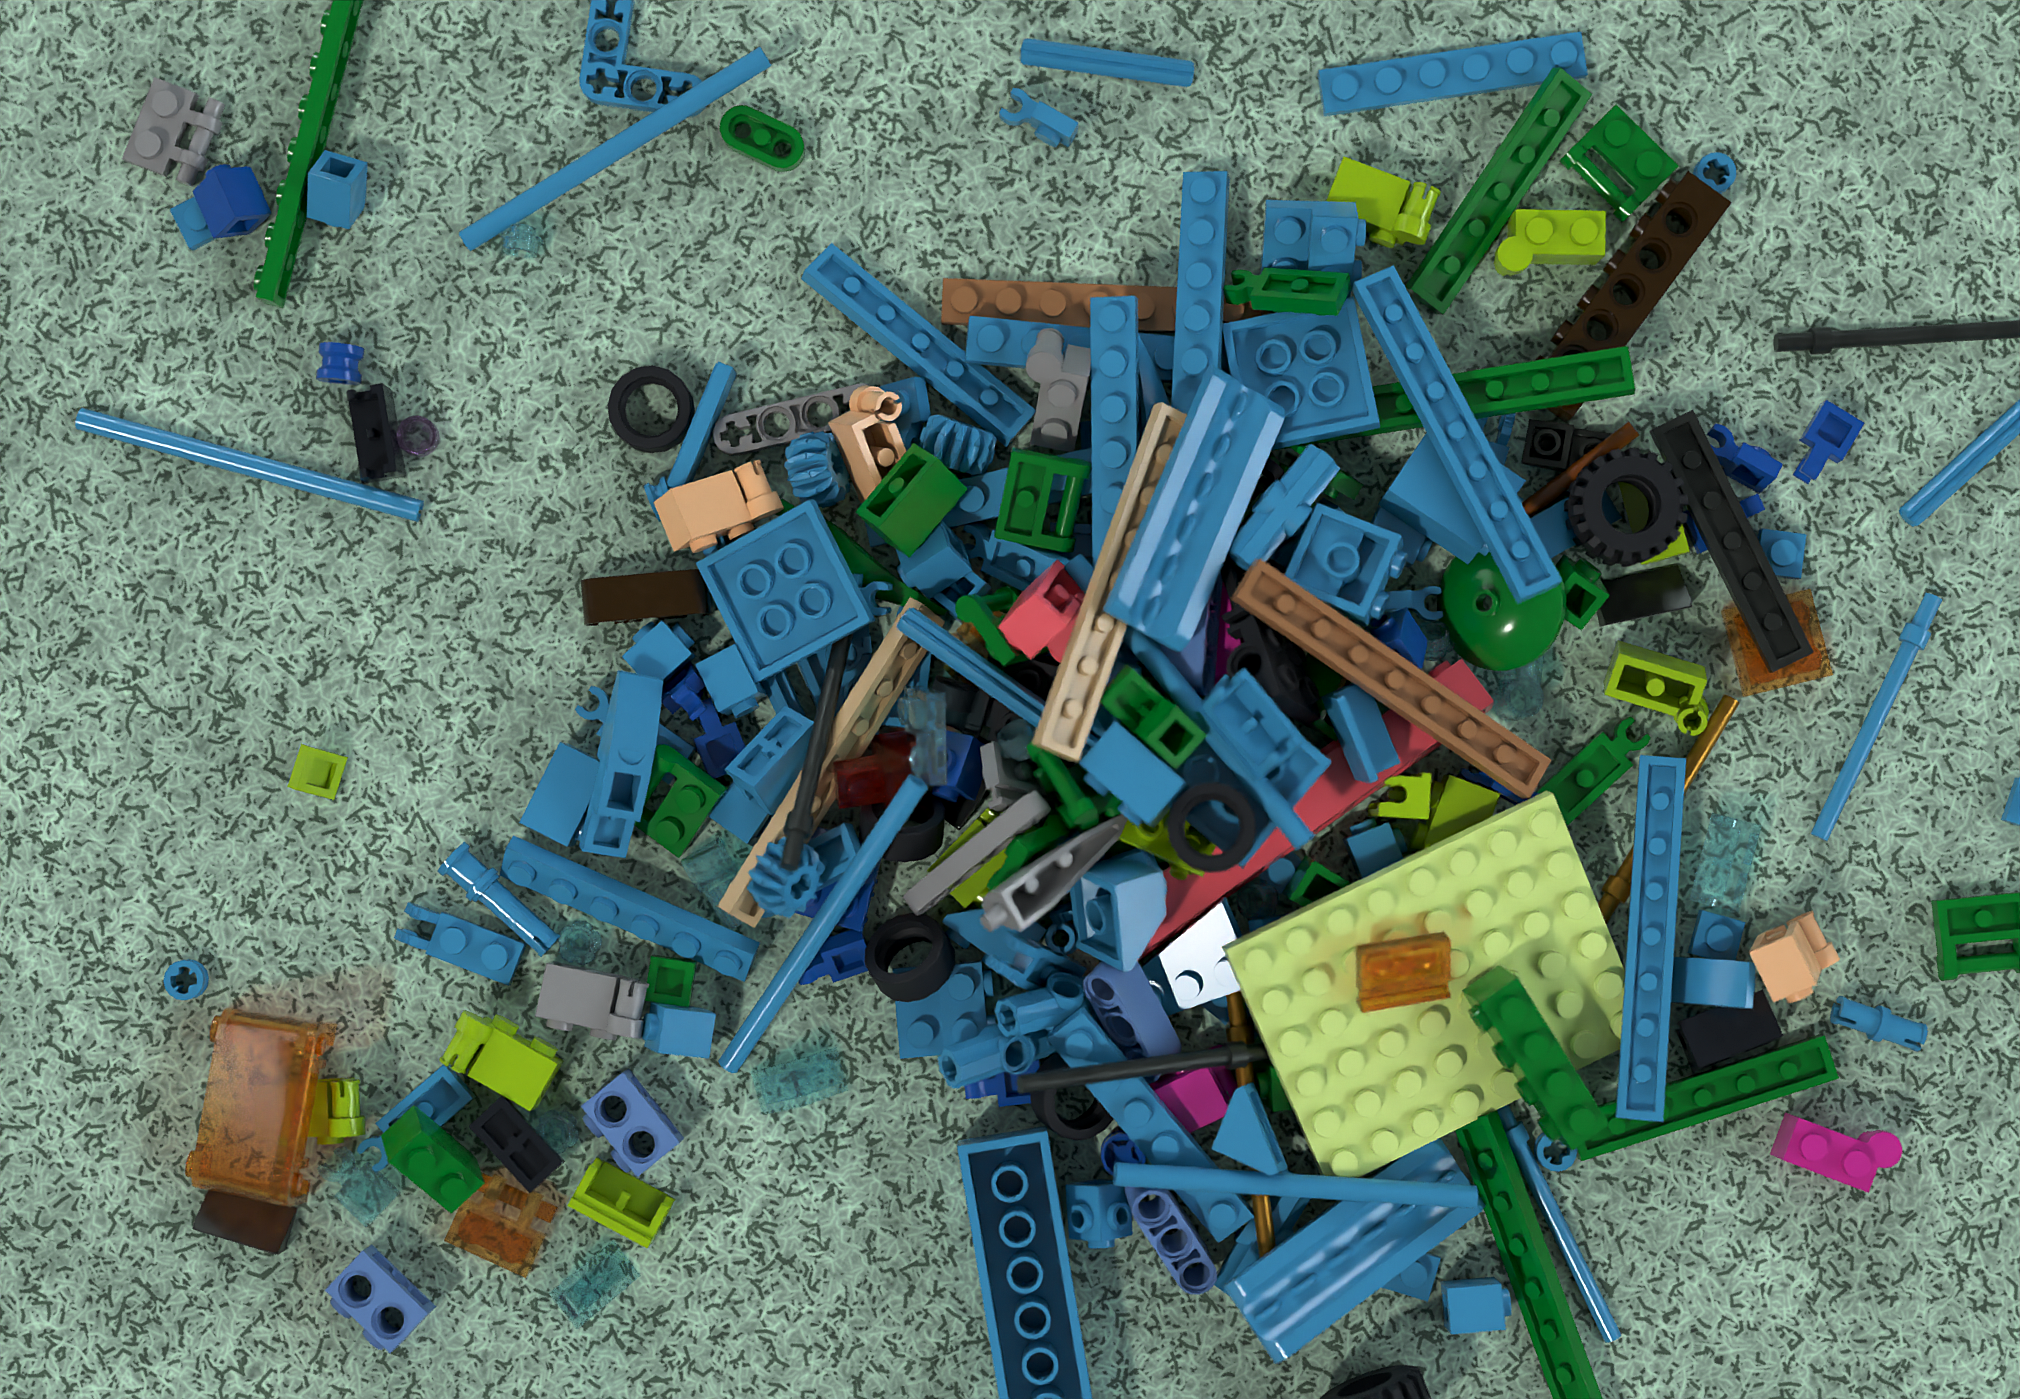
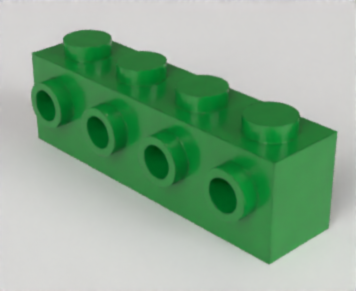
M1498 965L1462 990L1472 1007L1468 1010L1470 1017L1483 1033L1488 1032L1495 1043L1491 1047L1494 1055L1506 1070L1511 1069L1518 1080L1514 1083L1516 1090L1527 1105H1534L1541 1116L1537 1123L1552 1143L1559 1140L1569 1149L1574 1150L1610 1125L1516 975Z

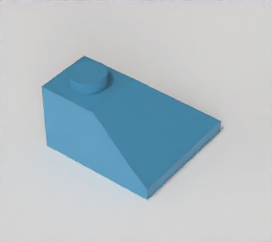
M1098 860L1070 889L1076 948L1122 972L1132 970L1166 916L1165 897L1167 895V885L1162 871L1139 860Z

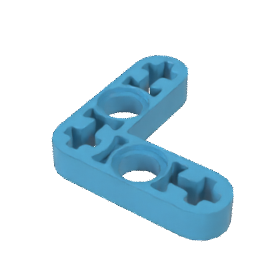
M591 0L579 77L582 92L589 101L598 105L654 112L665 105L661 104L665 95L663 81H670L668 86L670 91L684 92L686 85L695 87L703 82L697 76L688 73L625 65L634 0L616 1L614 15L616 19L623 18L622 23L610 18L598 19L599 14L608 17L609 4L607 0ZM613 30L619 34V43L614 50L604 52L595 46L596 37L601 31ZM599 73H605L609 82L621 84L620 75H627L623 83L624 98H618L620 92L615 87H603L602 94H596L593 85L589 84L590 79L596 80ZM641 79H649L656 84L655 95L647 101L637 100L632 95L634 84ZM667 95L668 103L678 96ZM706 107L694 113L690 117H694L700 114Z

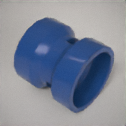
M1123 1129L1111 1132L1104 1138L1101 1145V1161L1104 1168L1112 1176L1115 1162L1145 1164L1146 1162L1145 1155Z

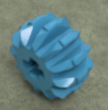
M936 414L929 416L926 427L923 426L919 438L921 440L919 447L937 457L949 468L972 475L986 473L989 463H992L997 439L993 433Z
M823 431L817 433L809 432L800 435V438L791 440L790 446L786 447L785 450L787 461L784 463V466L788 471L789 477L787 481L791 482L793 487V495L799 497L801 504L807 500H815L818 507L822 508L835 505L836 502L844 500L846 493L850 492L848 480L850 476L833 434Z
M782 837L777 844L768 842L766 852L762 856L755 855L758 862L756 867L747 872L752 878L747 890L752 894L754 901L758 903L760 908L768 913L772 912L776 915L790 918L795 911L804 912L806 904L810 899H816L814 893L817 887L824 884L820 875L824 871L825 865L820 861L819 854L814 852L811 846L804 843L798 870L787 871L782 869L780 862L786 838Z

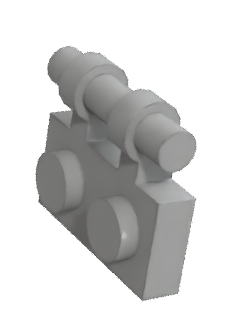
M154 77L122 159L125 162L167 177L173 161L182 165L176 180L193 187L199 171L204 172L208 163L205 155L213 135L218 136L222 128L223 122L220 121L225 104L208 98L203 113L193 111L199 95ZM187 125L196 127L188 150L179 148Z

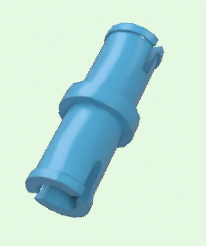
M1839 996L1836 999L1837 1003L1841 1004V1006L1836 1003L1832 1006L1830 1014L1831 1023L1840 1024L1866 1033L1867 1038L1880 1042L1884 1039L1908 1047L1916 1052L1921 1049L1920 1044L1924 1045L1928 1032L1926 1024L1893 1015L1889 1008L1880 1005L1872 1008L1843 996Z

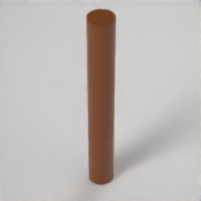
M1628 421L1521 504L1527 515L1532 518L1569 489L1570 484L1578 477L1577 474L1595 459L1612 450H1621L1640 436L1632 424Z

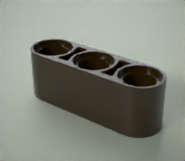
M699 569L581 580L585 626H598L600 622L620 624L643 622L644 618L665 620L687 618L689 614H703V616L713 614L712 596Z

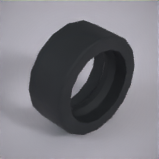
M653 365L637 367L622 375L611 389L607 404L609 421L617 435L634 449L647 453L668 451L684 440L695 414L693 397L682 379L668 369ZM657 384L664 386L672 392L677 401L678 413L676 420L670 429L660 435L648 436L641 434L633 429L627 420L625 408L628 398L634 390L643 385Z
M1217 782L1197 784L1184 791L1172 805L1167 821L1169 841L1178 857L1191 868L1207 873L1227 871L1241 863L1251 851L1256 836L1254 812L1246 798L1233 787ZM1215 800L1225 803L1234 810L1239 819L1240 830L1236 842L1230 849L1221 854L1207 855L1198 852L1189 844L1185 837L1184 824L1188 813L1194 806L1203 801Z
M901 784L883 786L870 792L862 800L859 822V838L862 844L901 788ZM926 790L907 819L921 825L901 827L881 858L888 861L912 862L934 855L942 846L946 809L941 799Z
M908 913L896 916L885 922L871 936L865 949V966L883 994L894 1001L908 1003L930 996L945 984L955 966V950L938 921L927 914L916 916L915 913ZM921 941L932 942V948L928 956L919 966L908 972L899 974L888 973V967L893 957L901 949L912 943Z
M1057 1052L1047 1058L1036 1072L1070 1068V1066ZM1057 1089L1030 1092L1031 1106L1037 1119L1061 1137L1075 1141L1093 1138L1104 1131L1113 1121V1117L1096 1097L1084 1114L1076 1119L1067 1120L1060 1117L1055 1111L1054 1097Z

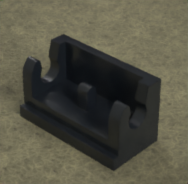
M383 383L370 385L369 391L356 392L354 389L346 391L361 483L367 484L406 477L392 390Z
M1763 989L1754 992L1753 1009L1715 1007L1677 1022L1679 1029L1676 1030L1692 1073L1774 1042L1783 1036Z
M503 1095L468 1126L529 1193L538 1188L565 1162Z

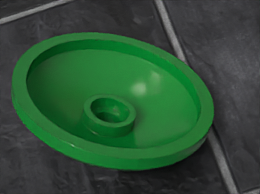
M1490 551L1486 556L1478 552L1469 564L1455 556L1442 576L1439 585L1441 594L1437 595V611H1443V617L1438 619L1440 627L1452 649L1472 665L1493 671H1508L1522 668L1539 659L1556 640L1563 625L1566 610V595L1563 581L1557 587L1517 604ZM1487 595L1492 598L1493 602L1491 609L1488 611L1483 606V600Z

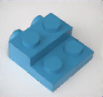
M1266 200L1260 275L1264 267L1349 273L1352 287L1353 283L1362 277L1361 260H1354L1355 247L1364 246L1366 237V220L1358 219L1356 202Z
M1317 503L1285 572V576L1348 620L1367 627L1371 617L1380 619L1389 600V594L1383 592L1390 576L1396 579L1399 578L1406 563L1408 553L1401 551L1403 548L1402 535Z
M982 961L955 963L949 979L937 992L922 1000L913 1002L895 1001L900 1059L941 1055L943 1048L978 1037L985 1027L990 1024H996V1016L986 1014L985 997H994L992 970H983ZM917 966L893 968V973L908 972Z

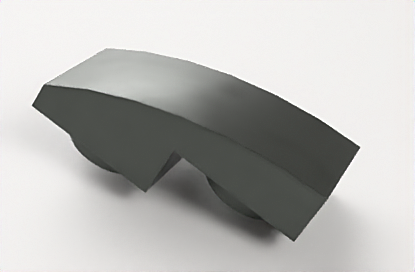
M1529 419L1522 464L1563 472L1612 433L1577 429L1574 425Z

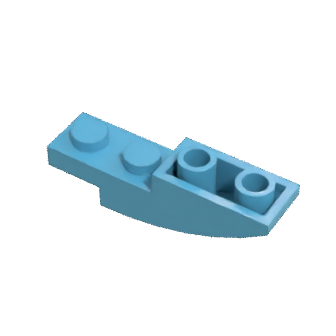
M621 670L617 671L597 752L600 763L579 847L583 852L626 858L635 821L640 822L649 785L659 727L663 689L662 678Z

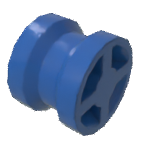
M320 343L318 353L322 356V366L316 371V380L333 384L361 385L362 375L358 371V364L364 358V348L344 343Z

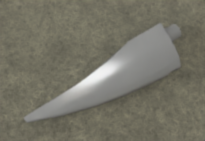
M1123 814L1118 815L1073 837L1042 855L991 890L983 897L982 906L986 913L980 917L982 925L989 932L994 931L1000 925L1019 931L1025 929L1055 906L1119 839L1128 818Z

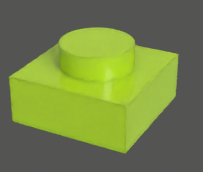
M301 744L287 787L334 800L348 757Z

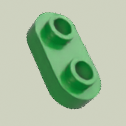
M744 105L730 108L721 118L720 134L726 146L732 151L778 172L791 171L797 168L803 161L805 156L804 141L801 134L794 127ZM741 124H747L751 127V133L746 138H739L735 135L736 128ZM780 143H788L791 146V152L785 157L775 154V148Z

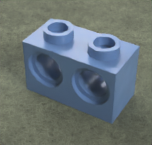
M630 1069L622 1072L581 1105L582 1109L586 1112L582 1118L587 1127L598 1138L604 1135L614 1148L611 1151V1155L618 1166L626 1173L632 1170L637 1177L684 1139ZM608 1096H618L624 1100L627 1107L624 1118L614 1119L607 1114L605 1102ZM637 1131H645L651 1134L655 1141V1148L652 1153L642 1154L635 1149L633 1136Z
M373 1245L362 1250L325 1289L332 1297L330 1303L333 1308L345 1318L353 1317L364 1328L362 1333L366 1340L379 1350L385 1348L389 1353L394 1351L436 1308ZM355 1275H362L369 1280L371 1284L370 1296H361L354 1290L353 1279ZM387 1307H396L402 1312L404 1316L402 1327H393L387 1322L385 1318Z

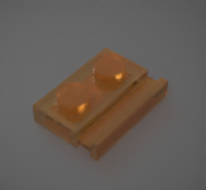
M1444 931L1356 946V986L1358 988V998H1356V1001L1362 1013L1451 998V992L1448 989V981L1451 980V940Z

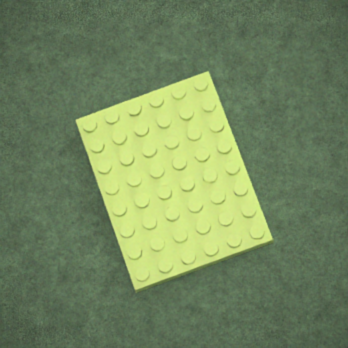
M1547 790L1222 946L1322 1176L1359 1178L1477 1120V1117L1495 1111L1522 1098L1514 1086V1083L1518 1081L1512 1070H1506L1494 1055L1491 1047L1495 1043L1488 1032L1483 1033L1470 1017L1468 1010L1472 1007L1462 992L1463 989L1498 965L1519 978L1576 1071L1620 1049L1625 970L1554 794Z

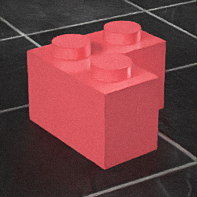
M1058 559L1021 592L998 628L1004 633L1005 639L1013 648L1023 651L1030 659L1047 645L1053 658L1061 663L1085 593L1066 572L1065 566Z

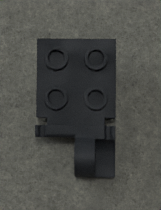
M1272 558L1267 559V564L1285 575L1287 569ZM1228 560L1225 561L1220 572L1233 610L1223 614L1222 618L1224 622L1230 625L1226 629L1229 636L1236 640L1242 637L1244 639V643L1238 645L1228 658L1227 673L1229 678L1232 679L1237 673L1246 669L1283 713L1305 726L1321 719L1322 717L1316 703L1320 700V695L1312 679L1306 675L1303 662L1306 661V655L1303 648L1231 600L1247 571L1237 567Z
M990 653L987 657L989 662L1047 702L1060 666L1058 661L1035 657L1003 667L1001 662L993 658ZM935 676L923 719L955 728L963 734L974 736L975 738L979 737L983 725L991 727L988 740L1026 751L1028 744L1033 741L1037 730L1036 727L981 688L943 676ZM1060 757L1062 762L1074 765L1075 761H1069Z

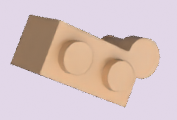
M867 385L860 386L853 391L849 401V412L828 422L860 503L866 500L906 452L896 423L886 422L894 420L899 416L902 403L894 402L899 399V396L894 392H884L879 387Z
M760 459L754 460L753 464L751 462L745 463L733 471L730 470L672 488L653 502L674 552L690 547L692 553H697L718 543L716 538L725 535L729 536L730 541L737 540L754 531L753 524L784 509L777 491L772 492Z
M1813 911L1803 913L1787 921L1788 929L1782 924L1757 935L1750 949V956L1773 1002L1786 998L1788 1003H1793L1811 995L1814 992L1812 987L1817 985L1822 969L1840 960L1832 942H1826Z

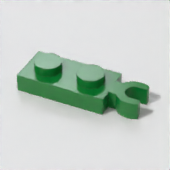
M1264 267L1261 275H1253L1250 271L1243 269L1232 270L1231 278L1233 285H1224L1223 290L1227 303L1239 305L1251 301L1253 310L1338 316L1352 287L1349 273Z
M1632 717L1624 718L1616 724L1614 737L1611 740L1604 732H1599L1535 791L1540 794L1547 790L1554 794L1566 826L1633 766L1625 755L1629 751L1643 749L1649 743L1651 737L1648 734H1643L1635 742L1628 740L1626 737V729L1635 721Z

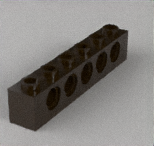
M1689 171L1678 182L1670 178L1655 197V200L1661 204L1652 217L1644 213L1628 234L1635 239L1628 250L1623 252L1618 248L1602 269L1608 274V277L1599 288L1591 284L1576 304L1577 307L1582 309V312L1573 324L1566 319L1552 336L1550 341L1556 347L1548 358L1625 347L1732 202ZM1667 215H1674L1682 220L1684 224V232L1682 234L1673 233L1668 229L1666 225ZM1648 250L1655 254L1658 259L1657 269H1648L1642 265L1639 259L1640 251ZM1614 286H1624L1631 292L1632 302L1630 305H1622L1615 300L1613 296ZM1588 321H1598L1604 326L1606 330L1605 340L1597 341L1589 336L1586 328ZM1539 355V356L1536 358V360L1545 359V358H1544L1543 356H1541V355ZM1583 403L1546 409L1566 423L1574 417Z

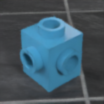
M1092 1179L1065 1185L1069 1239L1088 1241V1248H1109L1115 1246V1239L1133 1235L1132 1212L1125 1194V1186H1114L1111 1179Z

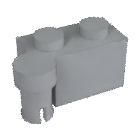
M1045 328L1037 334L1036 345L1030 349L1026 361V371L1029 377L1041 383L1030 444L1073 452L1091 369V349L1068 344L1062 354L1064 346L1062 333L1053 328Z
M554 961L548 962L544 971L535 1017L547 1019L546 1027L572 1031L573 1025L591 1028L590 1036L601 1039L616 1040L617 1035L640 1039L645 1020L641 1019L649 984L641 982L637 978Z

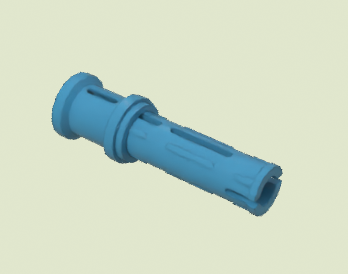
M463 842L444 861L437 872L442 876L447 874L467 892L466 898L469 901L473 900L476 903L480 900L542 957L561 936L558 933L556 934L498 881L500 878L497 874L498 871L494 867L488 869L469 852L470 846Z

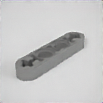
M866 383L850 385L726 415L715 424L713 429L714 442L724 454L740 456L790 444L791 440L800 438V435L809 432L817 433L823 431L825 433H832L829 424L824 427H816L808 421L809 409L817 403L827 404L833 411L831 419L833 420L840 416V410L834 400L835 398L843 396V405H849L850 396L855 389L864 385H872ZM774 413H781L789 419V429L781 437L769 436L765 431V421ZM757 417L756 428L762 438L761 442L754 443L753 434L740 437V445L737 447H732L729 441H722L721 435L728 433L727 425L735 424L738 430L749 429L752 427L748 419Z
M1037 790L1028 793L909 889L903 896L904 900L916 916L928 911L1004 850L1014 837L1025 833L1041 820L1051 808Z

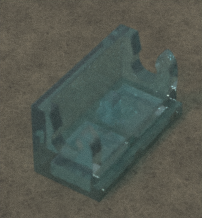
M1715 813L1711 814L1689 898L1690 901L1735 914L1739 913L1762 825Z

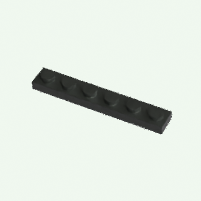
M1694 411L1686 412L1650 430L1649 432L1663 461H1668L1674 467L1670 471L1674 478L1681 476L1684 485L1679 488L1681 495L1687 494L1688 496L1686 507L1768 672H1775L1814 653Z

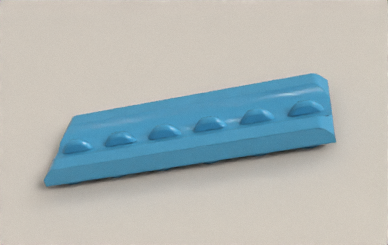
M1214 365L1208 366L1105 604L1104 612L1175 652H1181L1189 644L1285 418L1284 408L1244 386Z
M1441 1138L1388 1163L1369 1177V1179L1472 1185L1457 1165ZM1479 1194L1476 1208L1338 1200L1223 1286L1274 1363H1279L1290 1357L1470 1221L1485 1208V1204Z

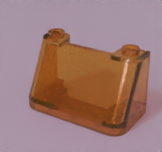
M226 1008L221 1016L216 1015L213 1018L210 1027V1041L214 1042L197 1143L195 1150L190 1151L185 1167V1175L191 1178L193 1187L287 1207L307 1202L311 1180L303 1179L299 1169L308 1168L309 1158H304L319 1071L320 1069H325L327 1061L326 1059H320L319 1055L324 1054L326 1045L334 1046L336 1023L237 1008Z

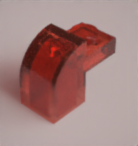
M915 729L875 735L871 740L872 756L833 762L836 801L839 809L884 802L887 809L909 775L920 778L922 770L921 744Z

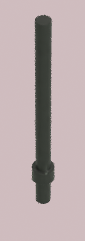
M2020 320L1831 331L1830 327H1814L1805 333L1775 334L1773 346L1775 352L1809 350L1810 354H1829L1832 349L2011 339L2020 338Z
M853 633L833 643L793 811L787 813L783 829L787 837L780 867L787 871L798 870L805 839H809L814 824L811 812Z
M1243 1040L1225 1042L1221 1048L1021 1074L1017 1075L1016 1082L1018 1091L1022 1094L1224 1066L1227 1070L1246 1068L1248 1062L1270 1060V1057L1263 1042L1245 1044Z

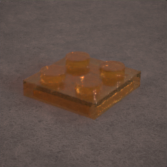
M1811 589L1786 594V597L1814 653L1772 673L1768 672L1737 607L1721 611L1743 697L1833 675Z

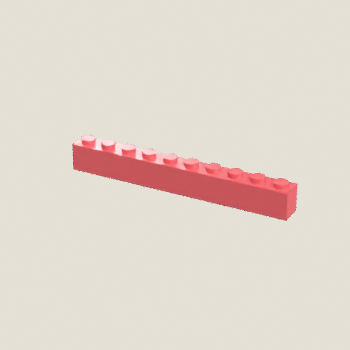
M1462 658L1453 665L1446 660L1428 673L1429 676L1484 714L1492 709L1494 700ZM1390 709L1381 716L1401 763L1377 773L1378 780L1372 783L1357 781L1354 779L1339 740H1333L1320 750L1323 755L1332 761V764L1293 810L1310 831L1316 835L1384 787L1386 779L1399 776L1442 744ZM1277 827L1243 869L1236 865L1227 871L1205 872L1203 877L1193 873L1187 875L1185 880L1174 878L1169 873L1171 867L1164 870L1162 873L1167 881V895L1165 897L1166 916L1138 959V962L1209 912L1224 897L1227 899L1267 870L1277 860L1293 852L1295 848ZM1215 847V850L1212 855L1221 854L1223 852L1217 847Z

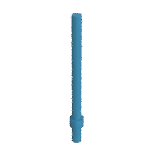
M1925 593L1912 622L1905 624L1898 639L1902 643L1811 831L1812 835L1828 841L1918 650L1923 651L1931 636V633L1928 631L1942 602L1940 597Z
M1509 1104L1497 1109L1513 1155L1605 1343L1621 1337V1333L1527 1143L1530 1137L1523 1122H1517Z

